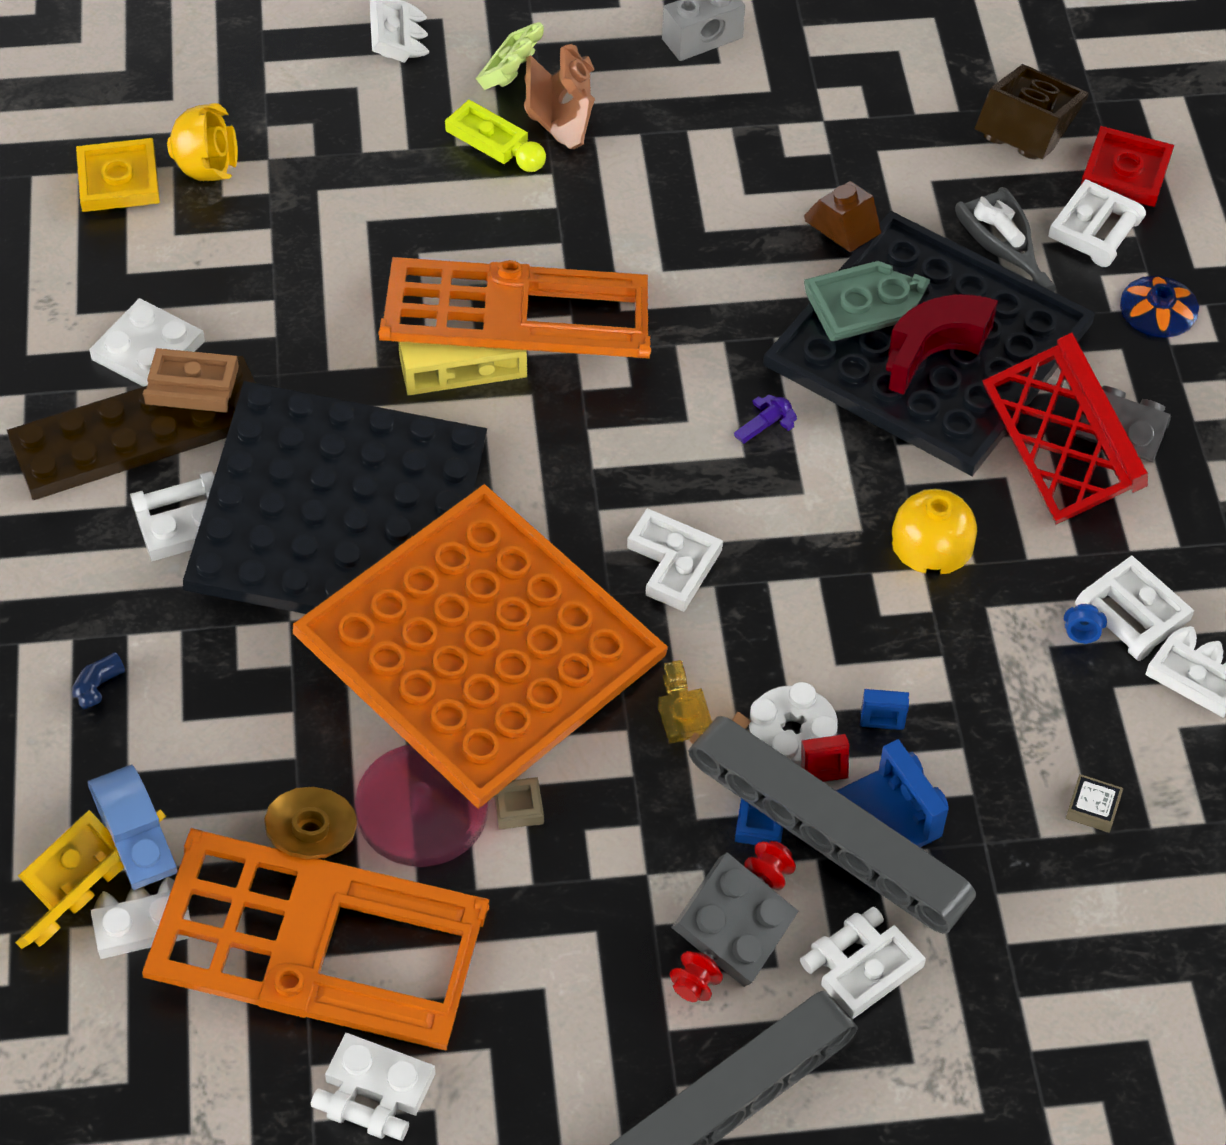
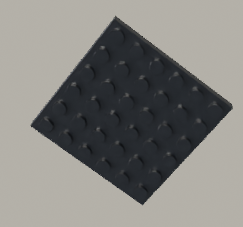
M890 211L879 223L881 234L858 247L838 271L880 261L892 265V270L910 277L917 274L928 278L930 283L918 305L947 295H977L998 300L993 327L979 355L959 349L941 350L929 355L919 365L903 395L889 390L891 372L886 371L892 330L895 325L831 341L813 306L809 303L765 353L763 365L973 477L1007 433L983 385V380L1058 345L1057 339L1067 334L1073 333L1078 342L1093 324L1095 312ZM1055 360L1038 367L1034 379L1046 383L1058 368ZM1029 372L1023 374L1022 376L1028 377ZM1008 381L996 387V390L1001 399L1018 403L1025 385ZM1030 388L1024 406H1028L1040 389ZM1007 409L1009 415L1013 418L1015 411Z
M244 381L185 571L183 590L307 614L474 492L485 446L487 428Z

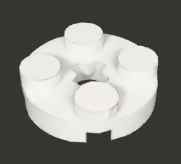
M798 682L792 686L774 688L754 701L751 705V722L749 723L748 731L801 767V740L837 735L838 719L832 705L826 698L816 693L812 685ZM786 722H798L801 724V733L795 734L793 730L784 731L782 728Z

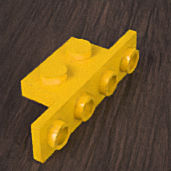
M161 809L156 811L160 823L166 815ZM90 810L80 817L18 875L49 909L42 918L15 942L21 949L30 945L33 941L39 947L42 946L61 928L56 920L67 909L75 914L95 896L90 888L101 877L109 882L124 869L109 830Z

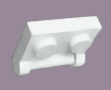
M1085 179L1050 226L1048 237L1091 256L1095 264L1101 267H1108L1117 256L1116 250L1132 227L1138 226L1146 215V211L1138 202ZM1112 212L1120 215V219L1104 241L1095 237Z
M212 471L200 474V479L147 494L139 491L130 494L151 562L192 550L214 480ZM205 495L207 499L152 516L149 512L152 509Z
M1132 555L1083 590L1075 601L1076 606L1091 604L1097 607L1099 612H1103L1107 618L1106 627L1129 647L1128 653L1137 661L1143 660L1155 646L1188 623L1194 613V610ZM1107 595L1110 596L1139 622L1146 631L1142 634L1137 632L1102 599Z

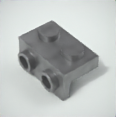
M1104 385L1102 389L1140 459L1153 463L1165 430L1170 423L1171 414L1164 412L1165 406L1148 399H1142L1141 403L1125 399V392ZM1083 414L1082 419H1081L1080 422H1081V423L1088 424V422H1087V420H1086V418H1085V416H1084V414ZM1077 430L1075 436L1098 443L1095 435Z

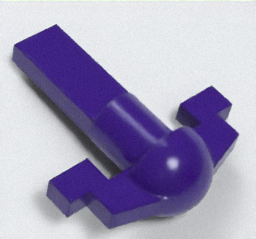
M767 395L762 399L758 396L753 400L754 406L760 410L767 406L768 408L736 430L734 436L744 444L779 419H782L780 421L781 426L789 431L795 427L794 421L797 420V416L792 409L791 403L786 398Z

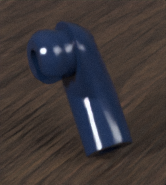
M114 652L82 669L71 688L73 698L77 697L81 708L87 709L100 703L102 695L98 691L97 686L125 672L124 665L118 654Z

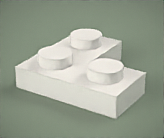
M648 508L627 538L628 549L660 562L646 585V596L683 612L720 555L723 546V540Z

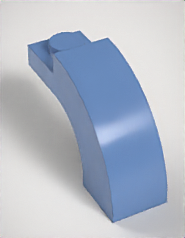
M131 764L89 780L88 787L102 822L110 832L132 889L136 890L178 873L176 863L160 827L159 818L135 767Z

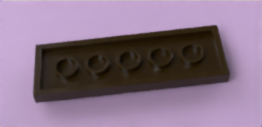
M243 355L237 357L239 368L231 398L228 400L227 412L146 405L143 392L147 386L8 429L7 434L32 500L227 438L243 382L255 383Z

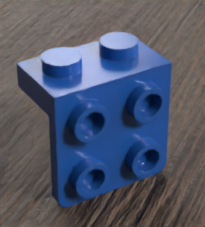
M899 739L883 746L878 771L836 790L918 847H922L942 837L949 810L947 799L938 787H933L924 775L923 767L918 757L913 752L908 753Z

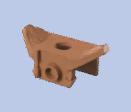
M572 44L560 48V70L553 75L531 55L526 57V75L524 76L526 101L524 102V107L528 116L533 121H538L559 143L565 144L569 149H576L584 145L585 133L595 98L591 95L590 72L595 69L589 56L581 57L577 46ZM567 92L573 96L569 102L562 104V100Z

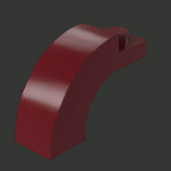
M947 295L925 301L910 309L899 319L892 330L889 359L886 366V371L891 372L889 390L904 395L921 362L935 352L959 349L979 355L993 327L998 300L977 295Z

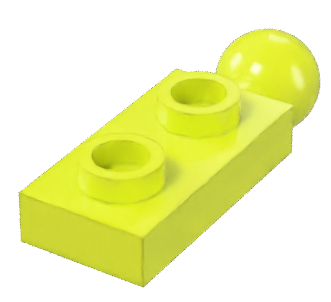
M469 99L445 120L446 132L503 164L507 163L513 156L516 157L519 167L527 172L538 171L545 164L546 153L544 148L537 142H528V132Z

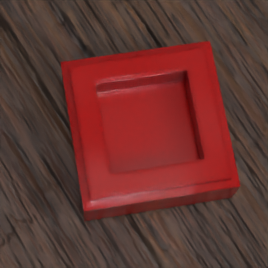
M846 734L801 740V767L822 782L849 778V742Z

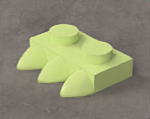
M533 23L508 35L476 77V80L484 90L498 84L504 87L517 77L519 65L526 61V57L532 56L535 53L534 46L543 36L544 27L542 23Z

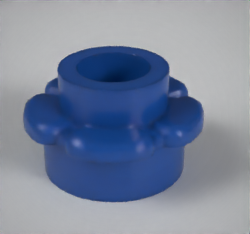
M1080 604L1076 607H1071L1064 614L1067 634L1073 641L1088 644L1097 641L1102 634V628L1107 626L1105 614L1099 612L1097 607L1091 604Z

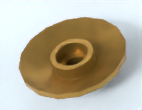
M318 787L295 788L279 795L269 805L264 818L266 835L273 845L290 856L303 859L327 858L342 851L353 840L357 828L355 810L349 802L331 790Z

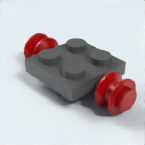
M776 841L758 842L754 848L758 858H747L744 866L727 852L720 856L671 927L701 951V953L684 952L681 955V962L685 968H674L670 972V978L674 983L673 989L683 999L689 1002H697L698 1000L709 1001L712 997V992L708 984L718 985L723 980L719 967L743 987L751 984L799 912L774 891L783 889L786 884L782 874L790 875L796 870L792 853L783 844Z

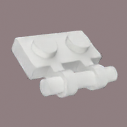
M871 907L863 914L854 913L844 921L842 929L829 938L827 936L819 938L812 943V950L800 958L801 965L809 974H812L821 966L831 969L822 977L821 986L852 1020L921 970L926 961L921 952L895 925L881 935L874 929L884 922L882 914L875 907ZM855 942L863 946V948L849 958L842 952Z
M345 1032L325 1073L326 1082L340 1088L334 1094L318 1088L312 1097L311 1107L326 1112L327 1118L335 1122L343 1123L347 1120L368 1128V1134L380 1139L387 1135L403 1141L409 1128V1122L395 1117V1114L399 1109L409 1114L417 1115L435 1076V1065ZM357 1094L380 1102V1104L373 1109L354 1101Z

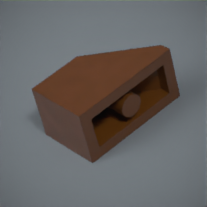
M851 181L838 186L834 191L819 199L804 215L805 222L849 252L854 251L881 234L873 195Z

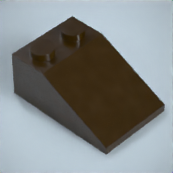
M1022 64L990 88L975 130L984 133V138L993 143H1007L1018 148V153L1026 158L1044 159L1054 150L1087 100L1089 93Z

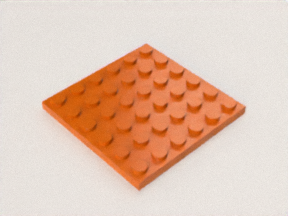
M485 484L293 623V634L478 809L662 660L668 650L666 644Z

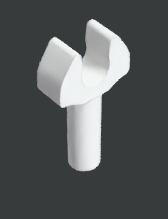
M981 196L974 209V216L980 221L994 225L1013 247H1020L1024 244V234L1011 221L1015 214L1013 209L1000 200H997L995 205L992 206L986 198Z

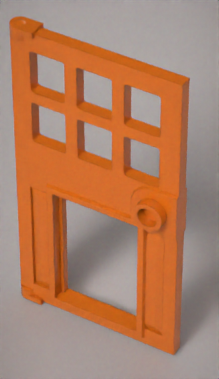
M392 257L384 318H381L380 330L378 332L379 341L649 359L651 348L650 336H648V275L530 267L529 264H520L512 260L486 264ZM407 275L442 278L441 284L406 282ZM453 278L487 281V287L451 284ZM528 295L634 302L635 328L527 321ZM404 296L439 298V304L403 303ZM450 299L485 301V308L449 306ZM401 317L437 319L436 326L400 324ZM448 320L483 322L484 325L482 330L447 327Z
M191 828L184 845V856L142 975L143 978L258 1005L261 1008L303 1018L308 1017L447 1051L479 930L484 925L486 914L490 907V899L322 859L298 858L276 848ZM206 855L244 864L236 888L198 879ZM260 867L297 876L290 899L284 900L250 892L257 868ZM193 894L231 903L222 928L184 919ZM245 907L284 916L275 941L236 932ZM340 907L462 936L444 1003L320 974ZM178 935L217 943L208 969L169 960ZM232 947L271 956L262 982L222 973Z

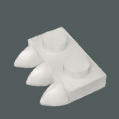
M370 0L372 51L404 63L408 58H417L429 54V50L417 41L427 37L428 33L416 24L426 20L427 16L414 5L402 0Z
M1189 626L1174 631L1149 663L1145 675L1224 718L1226 715V663L1221 664L1223 659L1221 642L1212 641L1194 650L1197 639L1194 627Z
M166 877L162 881L158 893L151 896L143 887L136 890L131 888L126 901L118 903L112 895L105 891L100 894L94 909L91 910L100 959L151 948L175 880ZM187 907L184 919L191 921L189 908ZM178 935L176 941L185 940L192 937Z

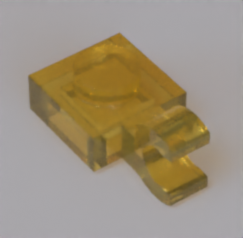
M681 660L664 663L666 675H663V681L668 695L659 697L658 708L669 744L689 740L695 732L701 736L712 723L702 688L688 690L686 673Z

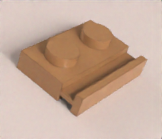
M156 348L147 378L148 385L143 392L145 404L227 412L228 400L231 398L239 368L237 356Z

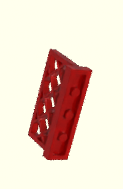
M1073 333L1057 339L1058 345L983 380V385L1056 525L1129 490L1134 493L1148 486V472ZM1052 360H1055L1061 371L1056 386L1034 379L1038 367ZM1029 372L1028 377L1022 376L1023 374ZM1064 380L1068 384L1070 390L1062 388ZM1008 381L1025 385L1018 403L1001 399L996 387ZM1031 387L1053 393L1046 412L1024 406ZM1059 395L1077 401L1079 409L1075 420L1052 414ZM1007 409L1015 411L1013 418H1011ZM1021 413L1043 419L1037 438L1018 432L1016 426ZM1083 414H1084V416H1085V418H1086L1088 424H1085V423H1081V422H1080L1081 419H1082ZM1049 421L1071 428L1065 447L1043 441ZM1077 430L1095 435L1098 443L1093 455L1071 449ZM1025 444L1033 446L1031 454ZM1039 448L1062 454L1055 474L1037 468L1034 462ZM1101 450H1103L1108 460L1099 458ZM1067 457L1090 463L1083 482L1061 476ZM1096 465L1113 470L1119 480L1118 483L1106 489L1089 484ZM1043 479L1052 481L1049 489ZM1060 483L1079 489L1080 492L1076 503L1059 510L1053 499L1057 484ZM1086 492L1093 494L1084 499Z

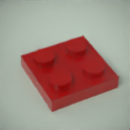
M1100 126L1081 185L1087 179L1133 201L1155 207L1174 145Z

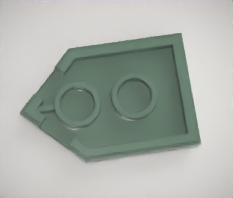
M875 261L804 279L806 295L829 339L836 341L896 325L904 314L918 305L930 283V279L917 274L910 277L892 270V265Z

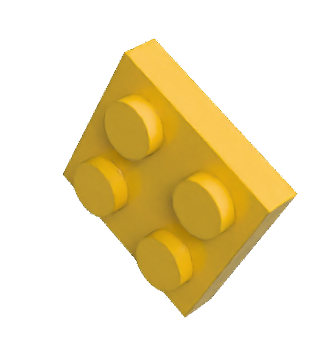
M153 138L76 146L82 212L160 203Z

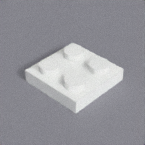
M139 298L89 351L93 361L144 387L148 385L147 378L156 348L195 352L205 342L203 330Z

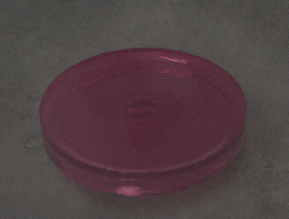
M410 744L395 748L375 760L363 774L355 798L358 826L367 843L381 856L395 863L407 866H434L457 858L477 841L484 830L488 817V802L478 809Z

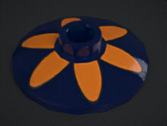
M1147 276L1129 283L1124 289L1121 296L1120 309L1124 319L1134 329L1146 335L1165 338L1179 336L1189 331L1197 321L1199 304L1196 296L1186 285L1172 278Z

